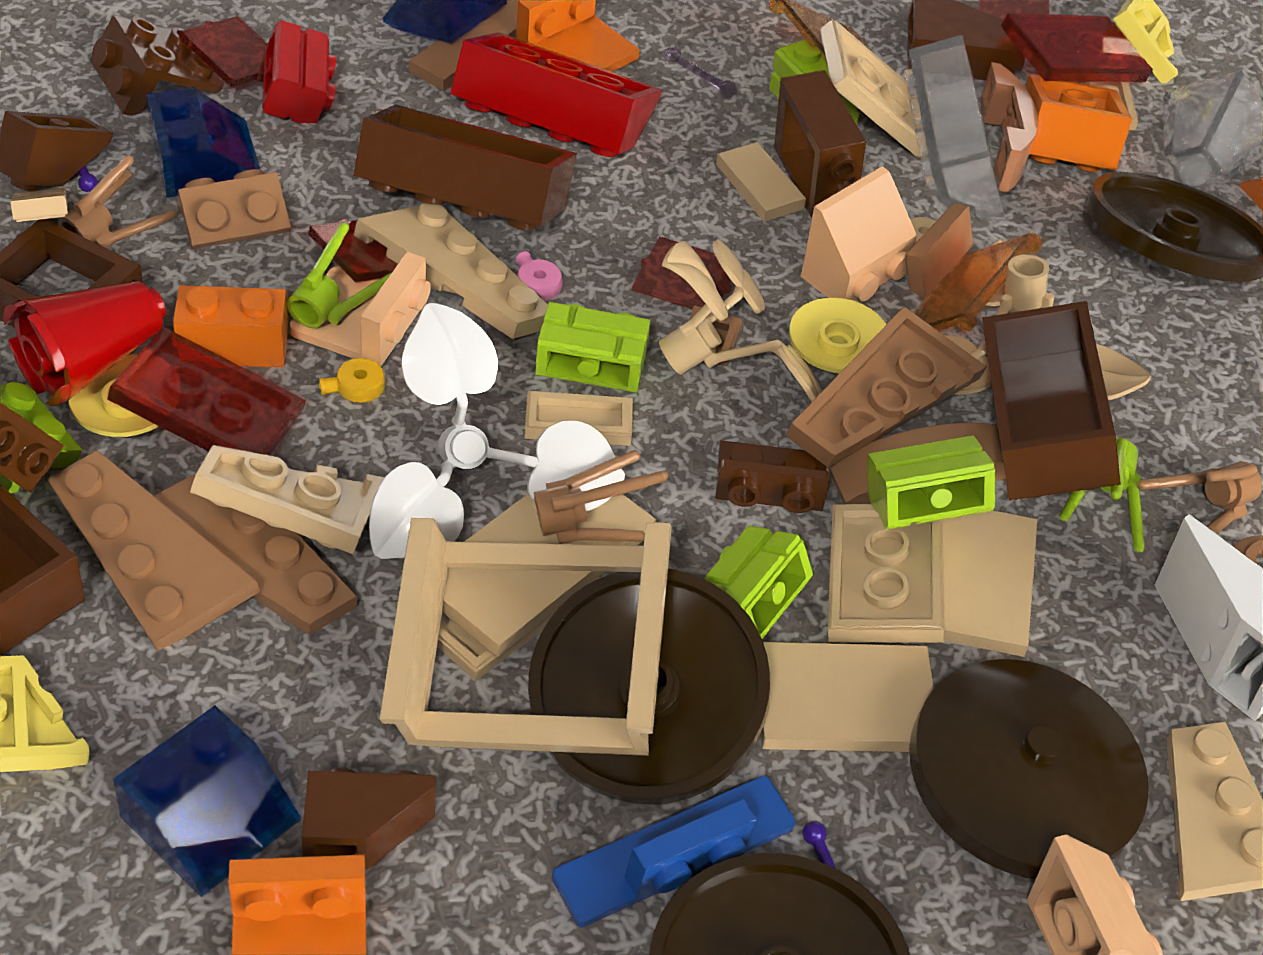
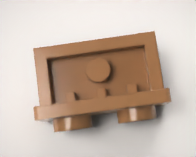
M247 170L236 174L232 180L215 182L212 178H201L188 182L185 188L178 189L176 204L178 211L182 212L192 250L287 233L291 230L277 172L263 174L262 170Z

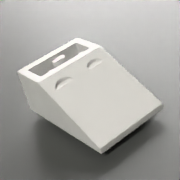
M1188 514L1183 519L1154 586L1208 685L1256 721L1263 714V568Z

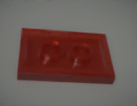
M1007 13L1001 24L1005 33L1044 81L1146 82L1153 71L1152 67L1108 16Z
M165 327L159 331L113 382L107 400L208 452L212 445L268 456L271 455L303 411L306 403L305 399Z

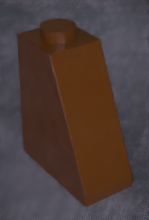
M912 0L908 15L907 71L985 81L991 62L1000 63L1013 75L1015 70L1022 71L1027 46L1020 43L1018 24L957 0Z

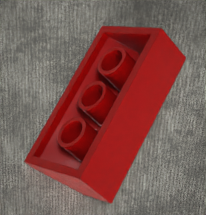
M497 32L463 40L450 94L465 99L464 105L470 109L480 112H491V109L505 113V120L512 124L523 127H532L535 124L547 128V135L564 142H574V139L590 144L589 150L596 154L616 157V154H621L635 146L660 100L662 89Z

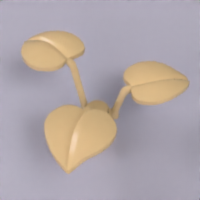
M720 239L715 240L712 244L714 254L720 265L735 284L733 294L723 301L709 271L694 249L685 241H680L668 250L662 266L672 270L686 280L706 303L691 320L659 340L660 348L673 369L679 375H682L703 361L710 369L719 362L764 352H773L784 361L812 402L822 392V388L809 366L790 344L786 346L780 340H773L716 353L715 347L720 345L722 341L712 324L717 319L722 321L727 318L728 310L743 297L756 314H760L765 310L764 299L758 286L743 269L740 261L731 249Z
M1001 239L996 241L978 257L966 277L965 290L967 294L979 304L1000 306L996 315L1007 314L1008 310L1013 313L1041 307H1051L1054 302V295L1047 292L1048 263L1034 255L1024 254L1017 256ZM944 335L987 366L979 380L958 391L955 395L974 394L990 387L992 382L988 357L986 356V341L977 348L971 341L965 338ZM1096 344L1108 400L1122 397L1148 384L1151 375L1145 369L1122 354L1108 347Z

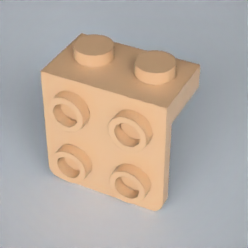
M406 252L378 293L346 313L337 325L325 320L318 328H308L293 318L290 322L291 336L353 359L367 358L382 366L428 300L431 285L429 281H426V258ZM340 266L331 268L326 274L339 287L340 294L338 299L340 303L379 280Z

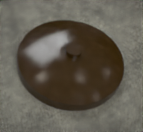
M1113 172L1104 174L1095 180L1086 201L1087 211L1100 228L1126 247L1172 269L1208 279L1248 282L1263 277V227L1234 206L1191 186L1153 175Z
M668 569L653 734H648L649 756L549 752V754L568 775L585 787L609 798L629 803L645 805L674 803L706 792L722 782L742 764L752 751L765 724L769 708L770 669L763 640L749 615L738 602L713 583L687 572ZM616 572L599 578L570 596L552 615L539 636L531 658L528 692L532 715L627 719L641 572Z
M1016 659L986 660L962 667L944 678L932 690L913 725L909 747L910 765L917 791L924 805L941 829L954 842L971 855L994 868L1013 875L1036 879L1054 838L1062 835L1071 836L1108 854L1112 861L1129 843L1143 821L1149 793L1148 775L1143 755L1131 730L1120 715L1100 695L1082 682L1059 670L1042 664Z
M758 853L734 857L716 863L688 880L669 900L661 913L653 932L649 955H910L900 928L889 911L867 888L849 875L825 863L798 855Z

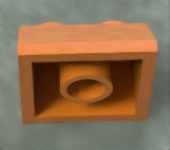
M1029 73L1026 89L1030 93L1038 113V128L1031 147L1030 157L1046 164H1055L1057 160L1073 162L1077 168L1088 172H1099L1101 168L1116 171L1132 122V117L1117 91Z
M179 285L173 320L178 364L284 367L290 320L287 301L292 295V291L287 289Z

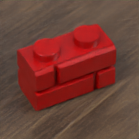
M280 20L278 23L276 22L265 49L262 109L265 114L282 119L289 116L291 121L296 123H317L322 110L330 111L335 97L336 85L329 82L335 70L336 56L329 54L328 34L309 28L303 31L300 25Z

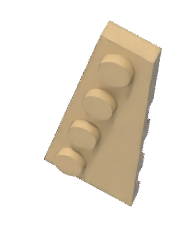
M423 203L418 206L357 219L354 236L366 244L375 239L388 248L386 257L399 264L406 252L426 258V281H429L432 287L440 292L444 290L464 297L462 303L464 308L505 335L515 339L541 331L548 304L514 274L504 262L488 250L475 235L470 233L450 215L443 206Z

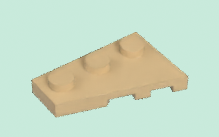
M212 445L195 475L190 492L209 499L218 506L230 507L259 518L270 526L285 528L314 539L325 547L340 549L354 554L368 522L375 493L385 477L366 474L364 482L337 478V468L317 465L314 472L288 469L286 463L279 457Z
M1226 722L1171 729L1167 737L1171 799L1174 802L1176 827L1174 840L1175 853H1178L1179 901L1263 888V799Z

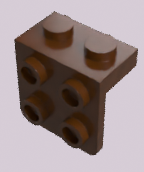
M113 14L102 37L96 41L92 50L91 63L120 111L125 115L133 116L142 113L159 80L215 94L221 91L224 86L215 71L214 64L206 58L198 46V40L194 35L181 28L169 30L155 26L150 21L141 17L129 19Z

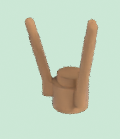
M127 155L85 197L73 205L74 208L69 210L65 217H59L58 225L104 248H108L117 241L175 218L177 213L173 210L112 232L109 231L108 227L113 224V219L103 204L133 175L127 169L133 164L134 158Z
M633 450L567 479L546 483L545 490L534 492L542 534L546 536L557 533L559 544L577 540L641 542L645 538V533L640 530L577 528V523L587 521L585 504L665 482L668 479V474L665 471H659L582 492L578 488L639 460L640 453Z
M1242 461L1218 469L1212 468L1203 472L1143 479L1137 483V487L1140 490L1205 484L1204 489L1207 499L1213 505L1219 506L1225 511L1207 526L1216 534L1233 520L1246 516V503L1256 500L1262 490V479L1257 471V467L1253 463L1249 464Z

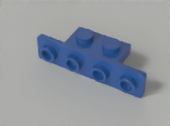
M761 776L555 868L552 873V882L578 927H586L657 893L663 894L673 891L683 885L688 879L716 863L742 856L748 851L790 833L796 821L767 776Z

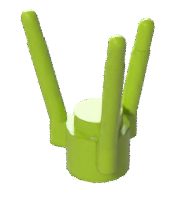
M347 223L339 225L311 272L288 298L287 309L290 315L305 327L318 328L325 320L337 325L346 313L376 295L391 275V273L387 274L342 303L339 302L340 290L338 285L330 277L323 274L349 230Z
M1116 438L1121 485L1101 487V489L1111 493V497L1114 500H1119L1122 497L1123 490L1127 491L1133 547L1137 552H1143L1144 532L1140 492L1137 487L1141 476L1136 472L1138 450L1127 439ZM1086 490L1071 492L1059 515L1062 521L1070 519Z

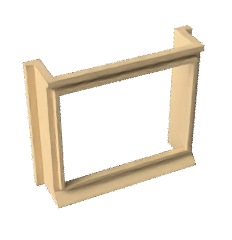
M411 518L380 721L383 724H395L406 742L413 745L443 748L649 756L648 734H653L671 524L646 522L644 546L448 542L444 539L434 518ZM448 568L641 572L627 719L427 711Z

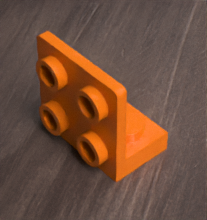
M518 0L516 39L611 72L638 60L640 50L595 16L596 0Z
M365 855L229 860V891L233 914L232 955H366Z

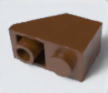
M335 768L329 771H308L301 833L302 856L365 855V869H369L435 817L436 775H420L408 770L395 771L391 774L362 773L347 768Z

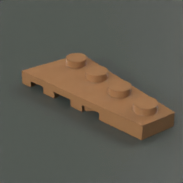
M904 306L791 423L785 436L829 468L979 380L987 366Z
M98 450L47 478L54 492L157 651L184 639L261 592L257 581Z
M196 473L153 495L257 581L261 592L253 596V599L305 633L311 635L357 607V596L298 533L285 528L270 526L259 518L230 507L218 506L209 499L191 493Z

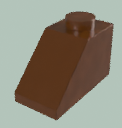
M5 111L0 131V172L11 178L10 183L13 186L27 191H38L41 189V186H64L111 143L113 132L83 116Z

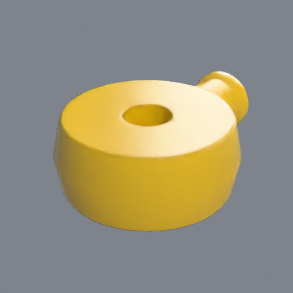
M354 358L346 361L338 369L336 377L319 378L321 395L339 392L345 399L358 403L369 402L378 398L383 393L386 384L382 367L375 361L367 358Z

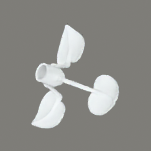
M426 304L422 308L418 321L405 343L401 364L402 374L410 391L427 403L435 405L446 404L456 397L457 407L455 416L452 418L453 426L447 428L442 433L438 442L439 454L444 462L441 464L442 471L437 479L424 464L409 462L390 471L380 483L375 493L369 516V538L372 552L380 559L405 558L411 518H434L446 541L454 542L458 538L463 527V504L455 492L444 488L449 482L452 470L455 467L472 469L479 466L486 458L534 467L528 479L527 491L530 498L535 502L534 492L545 490L546 483L567 479L615 458V455L607 440L598 430L583 422L572 420L558 422L549 426L541 433L536 443L537 457L490 448L486 435L479 428L466 425L465 416L468 406L466 393L477 394L485 392L495 382L498 359L492 341L477 323L462 312L441 304ZM621 468L578 488L582 492L623 481L625 474ZM612 497L585 504V509L589 511L599 507Z

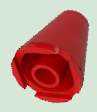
M136 281L18 300L5 307L3 321L4 325L14 321L17 336L9 339L8 343L27 383L37 395L47 391L52 397L46 404L56 406L70 400L162 329V318L166 316V308L160 294L154 288H148L142 282Z

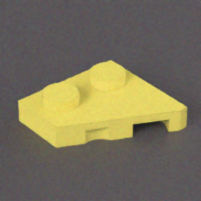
M1127 0L1113 18L1116 23V33L1125 45H1132L1159 82L1166 84L1178 75L1177 68L1167 59V57L1174 53L1173 43L1169 36V21L1154 0Z
M24 655L0 656V772L51 770L88 764L89 745L84 738L78 740L75 738L63 721V709L53 695L39 685V676Z

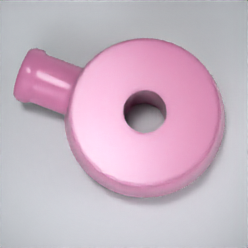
M527 251L520 252L516 256L515 261L520 266L517 276L533 289L544 301L550 300L560 293L563 279L560 269L555 264L546 260H533Z

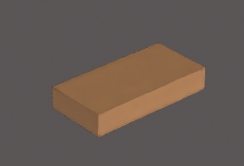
M954 202L905 254L909 288L913 293L926 298L972 248L973 238L969 205Z

